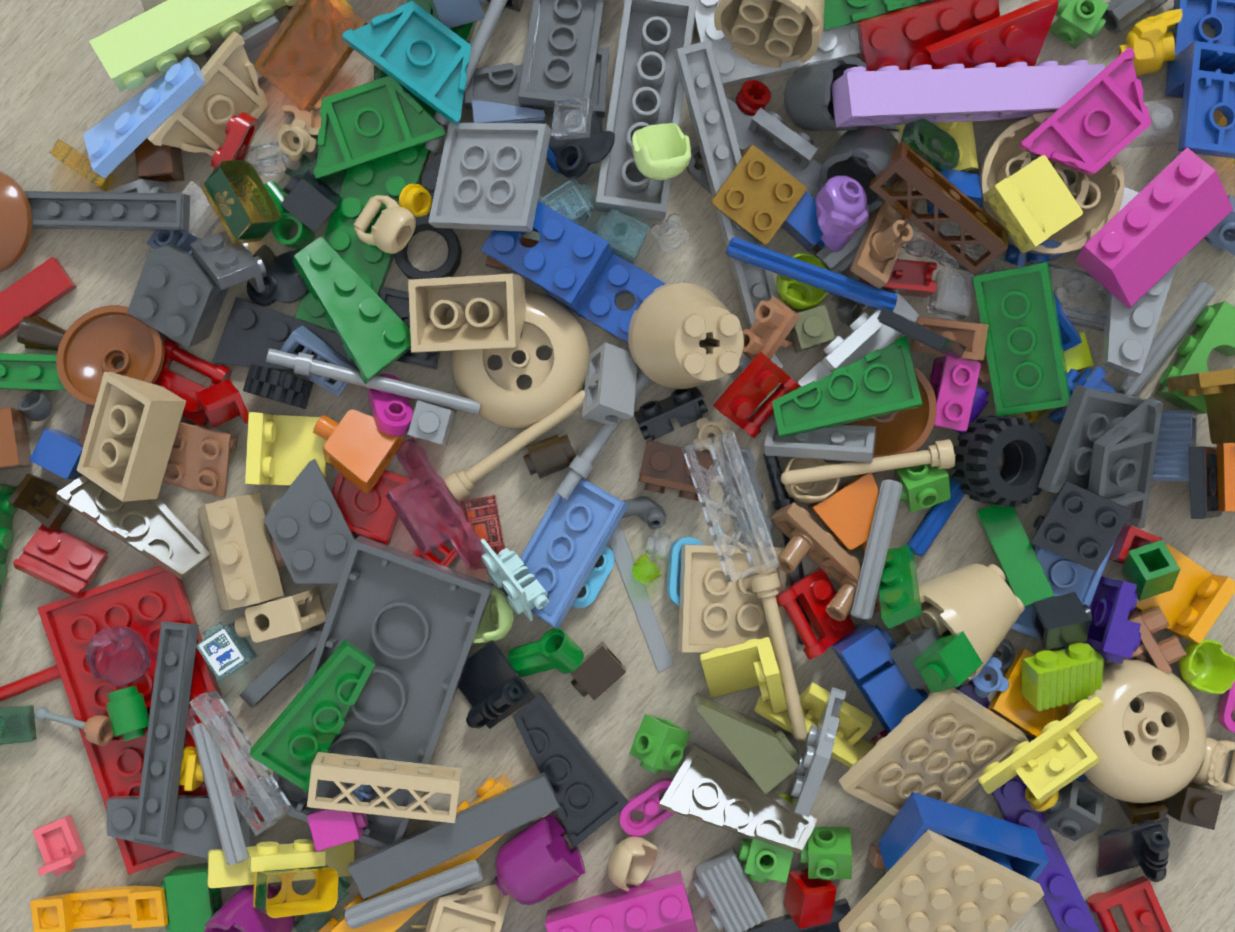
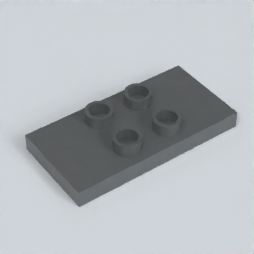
M362 536L353 540L303 687L345 639L373 658L375 666L355 704L351 705L344 718L345 723L339 735H335L328 749L329 753L431 764L494 584ZM273 773L262 805L263 807L309 823L307 815L319 809L307 807L308 792L278 773ZM319 780L317 797L334 798L342 792L334 781ZM371 788V799L363 797L362 802L370 803L379 795L373 788ZM397 789L390 795V798L397 806L406 807L416 800L407 789ZM366 814L368 826L364 827L365 834L356 840L381 849L404 838L411 819Z

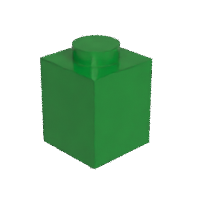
M1163 540L1128 551L1122 574L1127 582L1137 585L1135 593L1137 594V599L1141 601L1171 591L1181 569Z
M964 631L937 639L912 661L932 694L960 686L983 664Z

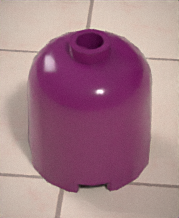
M548 814L537 819L506 841L500 847L495 857L497 873L495 882L498 889L503 895H509L522 905H534L577 881L585 873L584 861L578 847L570 848L564 838L567 830L555 816Z
M268 883L267 899L275 897L281 890V886ZM244 885L206 922V929L203 932H291L295 925V916L272 918L253 907L254 885Z

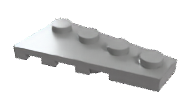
M1177 264L1130 309L1107 290L1106 302H1109L1108 319L1105 320L1102 365L1135 378L1142 374Z

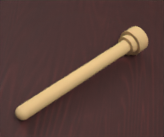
M582 390L575 394L556 411L528 427L469 470L465 471L463 469L460 472L455 470L445 477L444 482L458 501L466 498L472 493L471 489L475 487L474 483L583 407L585 391Z
M950 439L934 441V444L928 446L927 450L873 458L872 463L850 461L786 471L781 475V482L784 485H794L930 464L931 467L937 466L939 470L953 468L955 466L954 449Z
M778 572L755 575L750 577L753 592H757V597L762 598L793 735L797 741L803 742L807 739L808 732L776 595L779 594L777 587L781 586Z

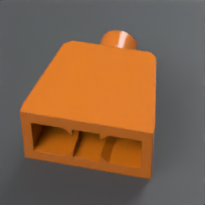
M354 409L349 410L340 423L326 415H322L313 430L314 434L327 440L323 446L326 462L367 495L404 443V434L399 436L385 434L376 426L374 417Z
M871 473L860 474L837 488L831 496L822 502L811 504L808 508L828 532L834 536L842 548L850 551L860 545L865 552L879 490Z

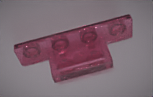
M413 437L407 439L396 452V456L411 478V481L390 490L386 498L423 555L451 541L466 566L472 569L482 561L481 556L485 554L480 541L482 539L475 534L465 518L464 511L455 503L447 491L444 480L437 475L429 463L424 449L418 446Z

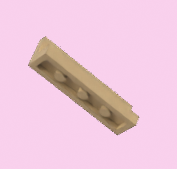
M317 752L311 767L307 807L455 823L462 768ZM319 780L334 781L342 792L334 798L317 797ZM361 784L371 785L379 796L370 803L360 802L352 791ZM397 789H407L416 800L406 807L397 806L390 798V795ZM435 793L451 794L449 811L434 810L426 800Z

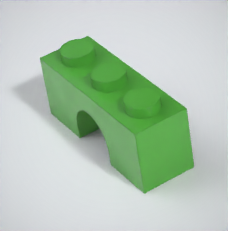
M1226 301L1204 308L1195 320L1197 326L1193 333L1180 343L1177 349L1179 356L1173 365L1168 366L1159 378L1161 385L1155 394L1181 410L1197 411V415L1206 414L1205 395L1183 397V390L1169 392L1167 378L1209 372L1207 359L1213 349L1226 357L1235 355V307Z

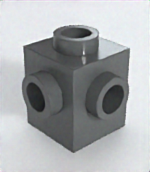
M1075 779L1058 791V801L1052 808L1046 810L1044 825L1075 842L1085 834L1092 833L1101 825L1104 795Z

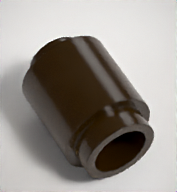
M556 434L528 446L529 454L523 456L530 474L538 473L539 478L542 479L568 468L576 454L568 435L565 434L559 437Z

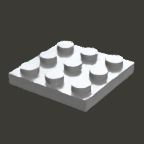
M449 123L428 222L434 228L532 232L551 135V129L548 125L533 123H458L456 126L453 123Z

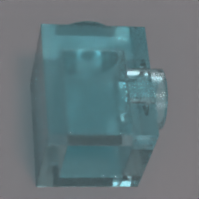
M611 208L608 216H600L593 233L608 241L614 254L631 263H635L649 233L650 226Z

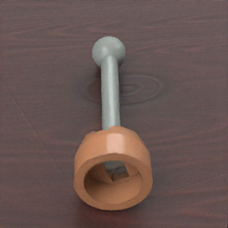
M39 707L35 711V718L39 721L49 719L83 729L86 740L96 745L106 746L114 737L111 722L107 716L95 715L86 722L51 713L46 707Z

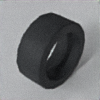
M429 216L416 217V227L412 237L423 231H434L440 234L447 242V259L437 270L421 271L409 261L407 254L408 242L401 251L394 254L395 263L403 274L411 280L452 277L461 263L462 249L459 238L451 228H434L428 222Z

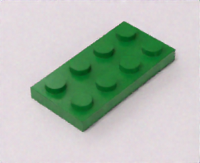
M1049 262L973 276L981 324H988L985 350L997 416L1068 406L1071 393Z

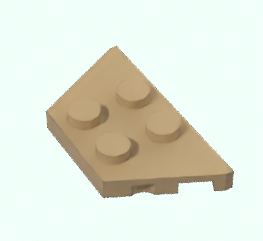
M234 30L201 69L205 83L147 138L149 141L158 146L163 144L178 147L183 151L203 152L213 156L219 147H223L227 138L225 128L233 115L238 116L240 113L245 112L256 119L260 117L269 104L264 91L258 85L254 65L249 62L243 46L245 42L240 34Z
M496 884L436 897L425 932H500L510 896L503 895Z

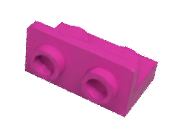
M949 355L934 358L930 383L936 396L937 415L933 429L947 428L961 432L968 429L981 368L980 362L964 358L957 359Z

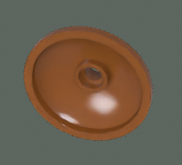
M0 171V272H3L21 258L28 246L32 232V211L22 187L12 177Z
M111 305L91 310L79 317L67 329L60 341L56 358L60 381L73 397L86 405L95 406L104 372H113L152 384L159 377L165 353L162 336L158 330L128 314L129 307ZM125 360L124 365L121 368L117 369V364L120 361Z
M914 366L922 407L842 424L876 427L873 458L915 452L924 444L933 430L937 415L936 396L931 383L916 366Z

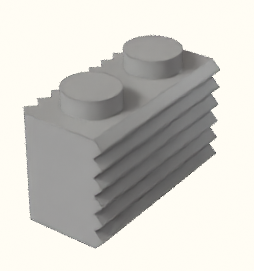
M733 848L695 867L698 877L693 880L701 898L709 897L714 909L710 910V914L719 931L725 928L727 932H743L768 919L766 911L747 874L744 873L743 867L737 859Z

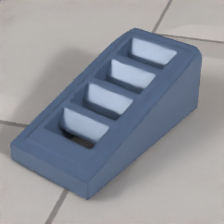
M472 100L474 123L545 124L544 110Z
M303 325L292 332L279 350L298 355L295 350L301 344L305 346L302 353L311 355L314 352L318 355L315 360L323 362L327 360L331 364L359 371L355 365ZM312 373L309 376L302 375L337 397L342 394L349 384L340 380L334 382L328 377Z

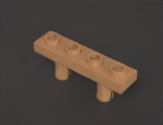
M896 174L890 190L892 192L907 191V181L899 174ZM912 199L913 210H916L919 199ZM885 200L880 207L874 210L850 268V271L878 289L887 284L901 246L913 237V228L910 226L911 222Z
M793 502L777 510L770 520L790 541L775 559L776 565L782 571L791 573L795 571L796 567L807 555L840 586V589L825 610L833 619L844 621L852 610L862 568L860 561L836 543L834 536L817 525L811 519L809 512ZM879 590L873 613L881 611Z

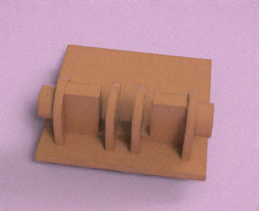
M180 421L162 483L225 497L230 450L234 451L236 449L238 439L232 437L230 432L224 433L212 430L209 427L203 428L200 425L194 426L181 423Z

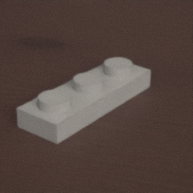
M770 420L764 445L765 455L872 463L876 442V427L837 425L780 438L776 421Z

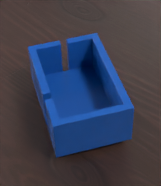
M862 621L855 626L856 629L831 647L884 730L889 734L901 723L906 715L912 713L928 698V694L924 689L916 688L912 690L889 653L896 645L884 628L881 630L878 625L872 626Z

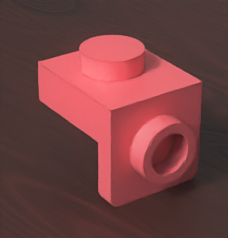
M71 814L42 825L32 831L45 862L43 866L37 869L40 876L53 871L54 876L66 873L76 867L74 861L86 854Z

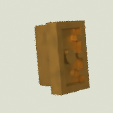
M752 144L741 150L742 158L710 203L759 243L766 245L808 188Z
M1235 368L1167 378L1169 392L1183 390V397L1205 395L1212 444L1235 443Z

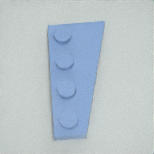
M187 56L179 63L172 65L166 73L83 134L92 170L105 179L205 83L199 66Z

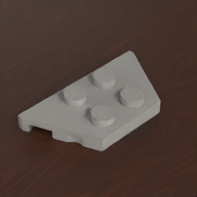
M834 687L831 688L818 726L811 725L805 743L807 748L805 754H800L798 760L800 767L795 770L797 776L791 792L795 813L809 817L831 758L840 720L837 717L844 702L846 691Z

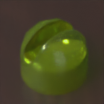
M646 552L633 563V576L640 583L648 584L662 575L656 563Z

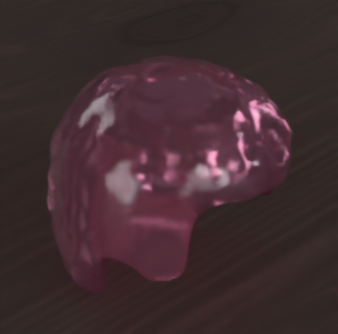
M115 626L103 629L90 639L85 649L86 661L92 675L97 679L102 677L114 686H124L141 678V676L145 675L151 664L149 649L145 640L139 632L129 627Z

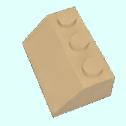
M515 274L408 280L411 352L518 348L526 315L524 277Z
M104 372L77 471L122 502L157 499L186 401L162 386L113 372Z
M260 493L235 496L205 504L198 508L197 511L206 549L211 553L209 561L221 611L257 604L284 596L269 531L263 520L265 514Z

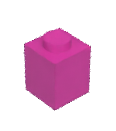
M317 809L307 815L316 852L359 839L365 834L364 827L368 826L365 813Z

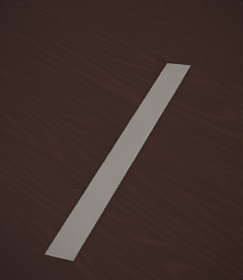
M619 522L608 542L657 671L660 672L673 667L674 664Z

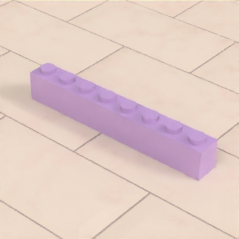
M1088 60L1074 61L1058 66L1057 61H1048L1037 66H1027V62H1016L1006 67H996L995 63H984L974 68H964V64H952L942 69H932L931 65H919L910 70H899V66H886L877 71H866L865 67H852L846 69L844 74L831 84L836 127L1025 119L1041 112H1056L1105 68L1104 64L1089 65Z

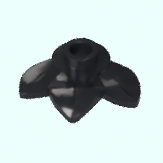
M588 109L581 115L571 128L562 123H555L550 135V148L556 154L558 170L565 177L571 179L582 176L591 164L602 161L609 154L615 142L614 132L602 131L599 118L591 109ZM578 157L576 163L572 165L573 160Z
M263 245L254 253L253 257L259 256L266 269L267 276L263 277L264 285H270L269 290L262 294V292L258 293L252 284L247 281V294L254 303L261 306L271 305L276 301L292 303L303 298L309 292L307 285L293 263L294 255L301 250L288 251L275 256L274 252L267 245Z

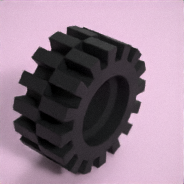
M251 364L243 391L306 409L314 382Z

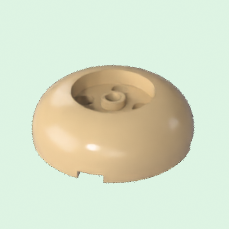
M1055 112L1033 114L1030 117L1013 123L997 137L983 160L979 177L982 208L1000 225H1002L983 197V194L1006 177H1010L1032 162L1031 159L1040 157L1022 150L1018 145ZM1116 156L1092 176L1049 160L1082 209L1083 214L1048 237L1047 240L1062 242L1058 247L1038 245L1029 250V252L1040 255H1057L1078 250L1118 213L1124 194V171L1122 163H1118ZM1063 171L1069 173L1073 181L1072 184H1067V178ZM1007 233L1008 243L1017 247L1012 238Z
M525 290L526 315L518 348L458 350L451 352L452 373L461 396L473 399L481 404L478 415L498 426L511 429H527L556 411L571 397L585 388L590 350L581 324L563 304L543 293ZM541 346H548L552 351L551 357L546 361L540 360L536 355L537 349ZM516 352L519 354L520 352L525 353L526 359L522 364L514 363L513 356ZM497 355L502 358L503 364L500 369L491 370L488 367V360L491 356ZM522 375H528L532 379V385L527 390H522L517 386V380Z
M1124 659L1123 664L1114 661L1104 664L1102 689L1096 690L1095 695H1091L1088 698L1090 701L1097 696L1102 701L1104 707L1095 712L1076 730L1100 761L1084 774L1101 791L1121 801L1151 803L1177 794L1197 774L1206 749L1205 721L1195 696L1172 672L1166 674L1160 671L1156 664L1152 662ZM1080 701L1070 702L1068 715L1071 714V709ZM1130 702L1140 705L1139 712L1135 713L1131 710ZM1162 714L1165 718V726L1162 724L1161 721Z

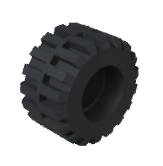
M980 417L976 419V423L970 422L968 424L966 433L960 432L957 438L959 445L953 448L956 457L955 466L952 469H956L957 473L954 475L956 483L962 484L960 490L963 494H967L970 499L981 503L1015 508L1021 507V503L1028 504L1033 501L1032 495L1038 496L1041 493L1042 488L1038 487L1051 450L1050 446H1045L1047 438L1044 433H1039V427L1035 423H1029V420L1023 418ZM1003 450L1004 464L1001 472H999L998 462Z

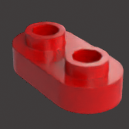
M245 112L240 113L238 116L233 115L229 119L225 128L227 138L223 147H219L211 159V166L214 167V170L222 161L244 160L256 134L258 119Z

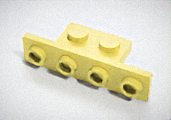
M813 682L799 696L807 732H809L811 725L818 726L830 694L829 691ZM760 692L754 708L755 712L793 734L788 710L773 713L770 700L763 702ZM844 701L837 717L840 720L831 757L850 768L875 747L861 738L871 728L873 718Z
M1097 696L1090 701L1088 699L1080 701L1071 709V714L1060 722L1059 720H1054L1042 729L1040 736L1031 742L1024 741L1018 744L1012 750L1010 757L1001 763L997 761L988 765L983 770L982 776L978 778L986 793H992L1018 775L1038 802L1042 803L1100 762L1099 758L1076 730L1095 712L1104 707L1102 701Z
M298 839L291 844H279L272 841L260 842L257 846L246 847L248 859L235 865L226 864L223 849H213L208 852L207 884L209 888L254 885V872L326 865L334 868L338 872L339 877L351 876L348 865L354 861L355 843L350 841L316 852L313 839ZM311 870L298 871L292 881L316 878ZM266 874L268 875V883L282 882L279 875Z

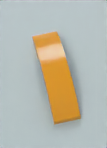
M103 887L61 893L30 901L34 932H70L80 928L130 924L132 929L161 927L168 924L164 888Z

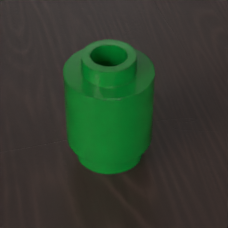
M137 686L108 693L109 703H106L114 737L122 735L123 741H128L146 735L144 728L148 727L149 715L143 693H138Z

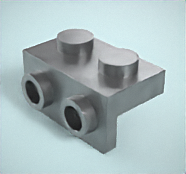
M230 229L218 234L206 235L201 240L190 244L194 257L220 290L248 280L258 293L266 291L263 277L267 276L262 260L259 256L253 257L247 242L244 239H235Z

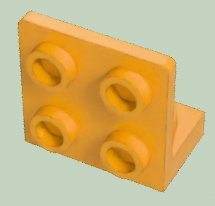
M1165 544L1181 569L1174 587L1171 591L1141 601L1137 599L1135 607L1140 611L1159 606L1170 625L1166 629L1181 639L1200 644L1234 595L1235 581L1228 576L1211 574L1171 545Z

